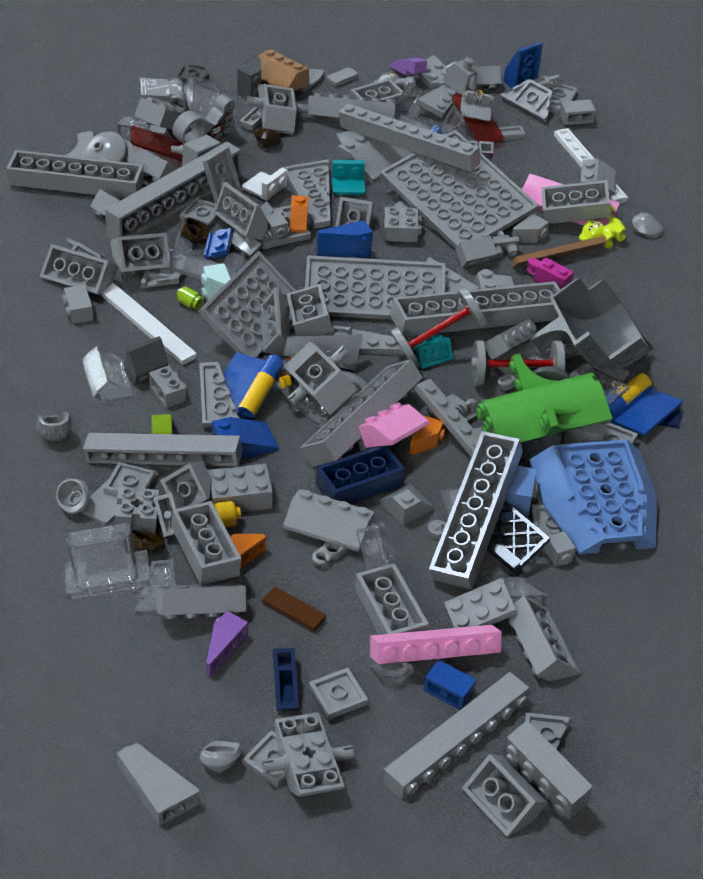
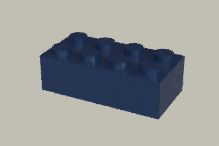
M387 445L378 446L318 466L316 468V485L324 496L351 504L403 486L405 468Z

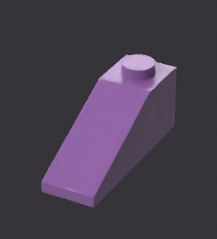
M228 611L221 617H218L213 625L214 628L206 661V675L209 678L248 636V622Z

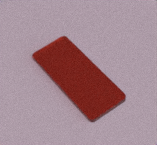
M462 93L452 96V101L459 113ZM462 116L478 144L479 141L493 143L503 141L504 136L492 117L489 122Z
M131 126L130 138L132 145L182 162L183 155L171 152V146L180 147L183 143L136 126Z

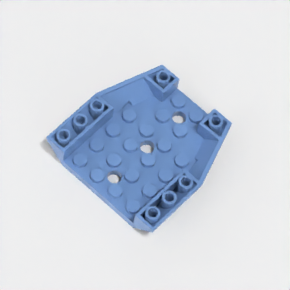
M627 439L552 445L530 459L531 468L537 469L535 480L544 508L561 531H565L579 555L599 553L601 545L604 543L634 541L636 550L656 547L657 495L640 450ZM590 458H595L599 462H594ZM601 489H606L610 493H604ZM612 521H617L621 525L617 526L613 524Z

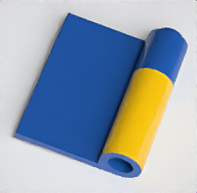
M238 352L235 353L223 376L237 415L250 419L255 417L284 366L283 359L279 355H269L266 360H261Z
M639 373L607 399L612 415L610 422L646 436L681 406L683 400L652 389V382L648 375Z

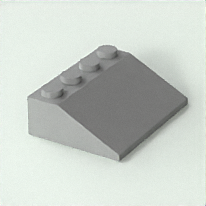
M358 134L338 146V160H365L364 177L372 182L380 178L381 170L414 153L362 134Z

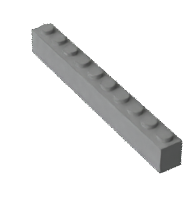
M352 104L345 105L339 111L341 128L470 172L480 164L478 146Z

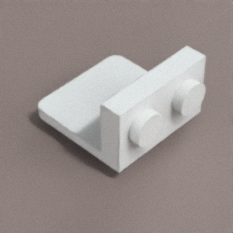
M280 168L271 176L264 172H259L244 183L242 189L267 201L287 186V170Z

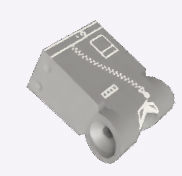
M140 78V98L147 99V97L155 100L166 101L175 107H181L186 110L185 88L182 80L173 79L169 81L168 79Z

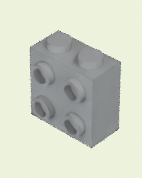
M385 207L384 241L417 242L418 236H421V215H418V209Z

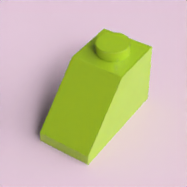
M171 414L152 415V434H172Z

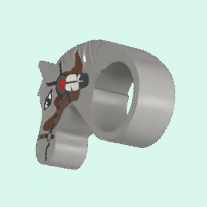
M220 94L215 99L214 107L206 117L194 111L182 113L174 122L173 136L185 144L205 135H209L218 141L226 134L235 133L236 130L233 128L236 122L233 118L235 102L225 94ZM194 123L192 131L186 134L187 129Z

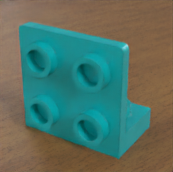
M332 160V187L334 195H365V160Z
M434 335L412 348L416 351L417 360L420 364L419 368L421 369L454 359L450 338L443 337V335Z

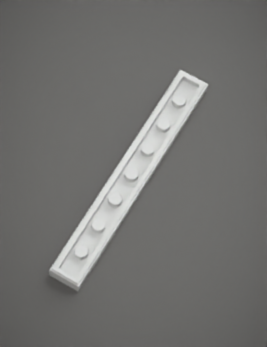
M568 128L554 132L556 139L581 168L582 160L594 159ZM615 183V195H609V199L620 204L628 202L627 195Z
M112 283L100 293L104 299L151 339L160 336L165 351L181 365L197 358V353L116 284Z

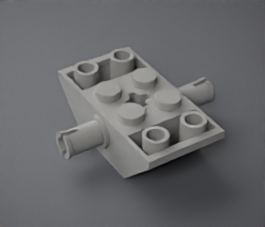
M266 84L258 85L259 98L247 96L246 106H254L261 109L263 129L293 135L296 113L307 114L308 104L295 102L293 88Z
M309 342L283 366L299 383V387L287 398L296 406L306 395H311L332 416L358 391L356 386L338 368V365L350 353L341 346L331 357H327L316 345Z
M319 712L275 719L279 757L262 759L263 773L267 774L283 770L290 792L299 797L344 789L345 786L336 761L353 759L354 751L351 749L352 745L332 748Z

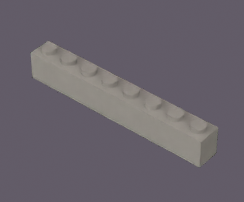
M89 433L83 451L87 463L118 464V462L126 464L187 465L191 462L203 460L205 466H239L243 448L240 436Z
M511 672L507 673L384 769L383 783L400 799H404L407 795H413L419 786L424 782H429L436 772L447 768L455 757L462 756L470 745L477 744L484 734L488 731L492 732L499 722L503 719L507 720L518 707L522 708L528 701L529 687Z

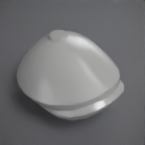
M639 213L633 217L632 230L648 238H657L664 231L661 223L649 213Z
M79 479L63 481L56 492L59 508L69 514H77L83 511L89 501L86 483Z
M227 741L211 742L201 751L200 760L208 769L217 773H223L231 768L241 755L240 743Z

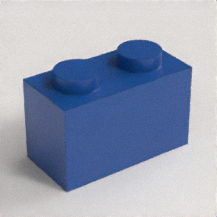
M438 660L425 677L423 691L461 710L474 694L476 679Z

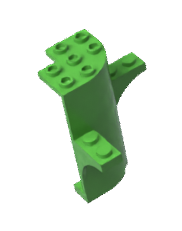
M520 354L513 355L511 362H509L511 373H514L516 377L514 383L517 392L482 400L476 409L478 419H482L483 422L482 431L518 438L521 443L600 422L601 425L607 424L612 420L603 388L599 380L595 381L593 373L560 381L548 380L532 372L526 366Z

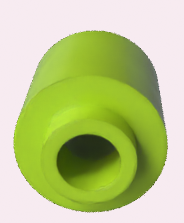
M187 286L180 288L176 295L177 301L190 309L198 310L204 301L200 293Z

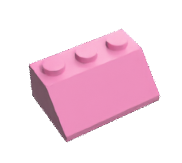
M396 403L391 405L389 410L386 409L378 412V416L365 419V423L358 427L365 448L393 445L430 423L428 419L411 405Z

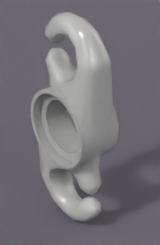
M326 542L324 546L313 553L312 560L315 564L325 565L330 560H338L341 555L350 549ZM328 549H336L337 552H329ZM318 557H323L325 560H319Z

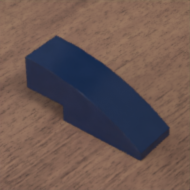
M295 648L273 649L272 656L276 710L299 709Z

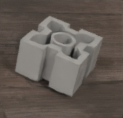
M118 487L114 533L127 534L133 529L139 532L155 534L157 510L153 498L159 495V490L143 489L142 492H134L135 488Z

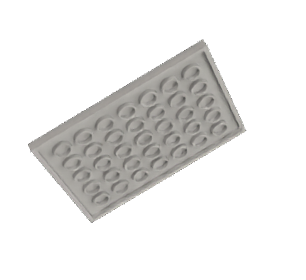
M456 129L445 135L471 144ZM481 152L480 164L472 172L417 153H412L380 171V177L412 208L418 209V213L455 249L465 239L470 241L479 236L493 237L498 231L507 229L539 209V205Z

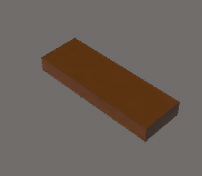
M276 586L262 599V604L313 633L326 620V614Z

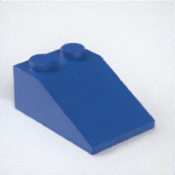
M540 42L517 50L505 68L503 81L505 84L513 89V87L528 79L538 78L543 43Z
M365 220L317 231L316 256L371 259L373 231Z
M234 417L212 421V435L240 436L243 448L241 459L279 450L266 422Z

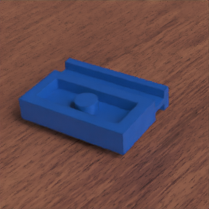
M232 228L220 229L215 234L209 233L204 251L206 260L209 257L217 258L229 255L234 234Z

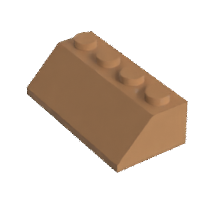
M266 50L264 53L259 54L258 57L261 60V82L267 85L293 88L294 91L310 85L309 68L274 50Z

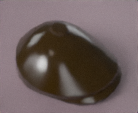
M257 128L253 132L257 142L262 147L272 146L280 139L279 132Z
M188 217L179 225L180 234L186 241L192 243L207 242L210 230L203 222Z
M131 529L125 538L127 548L136 557L149 555L166 547L162 538L149 532H139Z

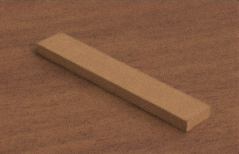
M605 236L520 255L516 256L510 264L514 268L527 265L530 258L542 261L545 257L552 259L601 247L607 240Z

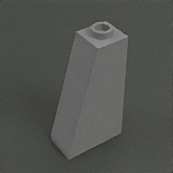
M135 743L131 746H126L117 752L119 769L159 826L200 805V791L198 788L140 744Z

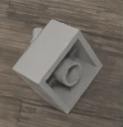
M205 135L180 145V147L171 146V152L183 155L182 166L220 146L221 142L209 135Z

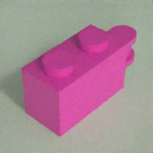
M546 257L542 261L535 258L528 260L527 272L534 275V282L536 283L556 282L561 290L573 281V271Z

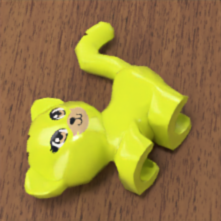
M610 206V212H614L615 207ZM613 215L610 218H606L609 220L606 226L601 222L591 219L586 221L579 239L584 241L605 236L607 242L603 244V247L607 249L614 245L612 242L613 238L618 242L626 239V235L623 232L627 228L624 227L620 219L615 218Z

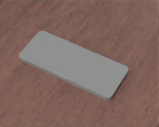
M130 464L156 471L154 480L159 476V472L146 464ZM108 480L89 497L86 508L81 511V513L103 525L110 523L115 518L117 497L104 493V487Z

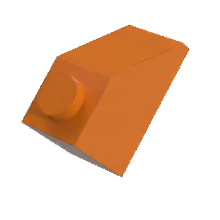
M292 195L289 232L306 233L309 196Z
M424 416L429 420L430 424L414 432L410 443V454L420 453L437 447L439 441L445 437L446 429H443L444 424L438 419Z
M233 534L231 536L242 558L241 568L266 550V536L264 534Z

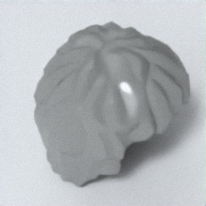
M68 412L61 413V416H46L45 418L39 416L36 429L38 434L45 440L61 441L66 439L70 433L72 419Z

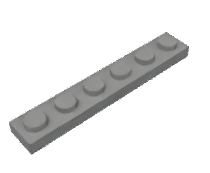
M431 379L417 384L414 390L472 457L480 437Z

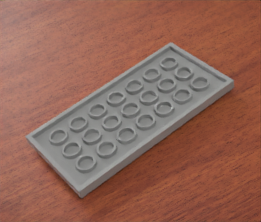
M307 256L305 288L321 284L330 316L393 320L390 316L394 297L445 292V263Z

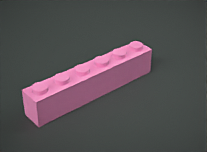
M493 625L371 635L370 657L378 664L501 653L502 632Z

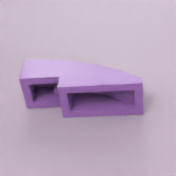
M417 57L400 59L390 63V67L404 75L427 72V60Z

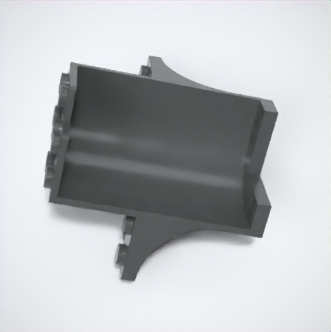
M578 277L551 296L550 300L559 317L530 337L532 343L541 353L551 348L553 341L573 343L590 364L601 369L626 367L654 349L604 279H601L588 289Z

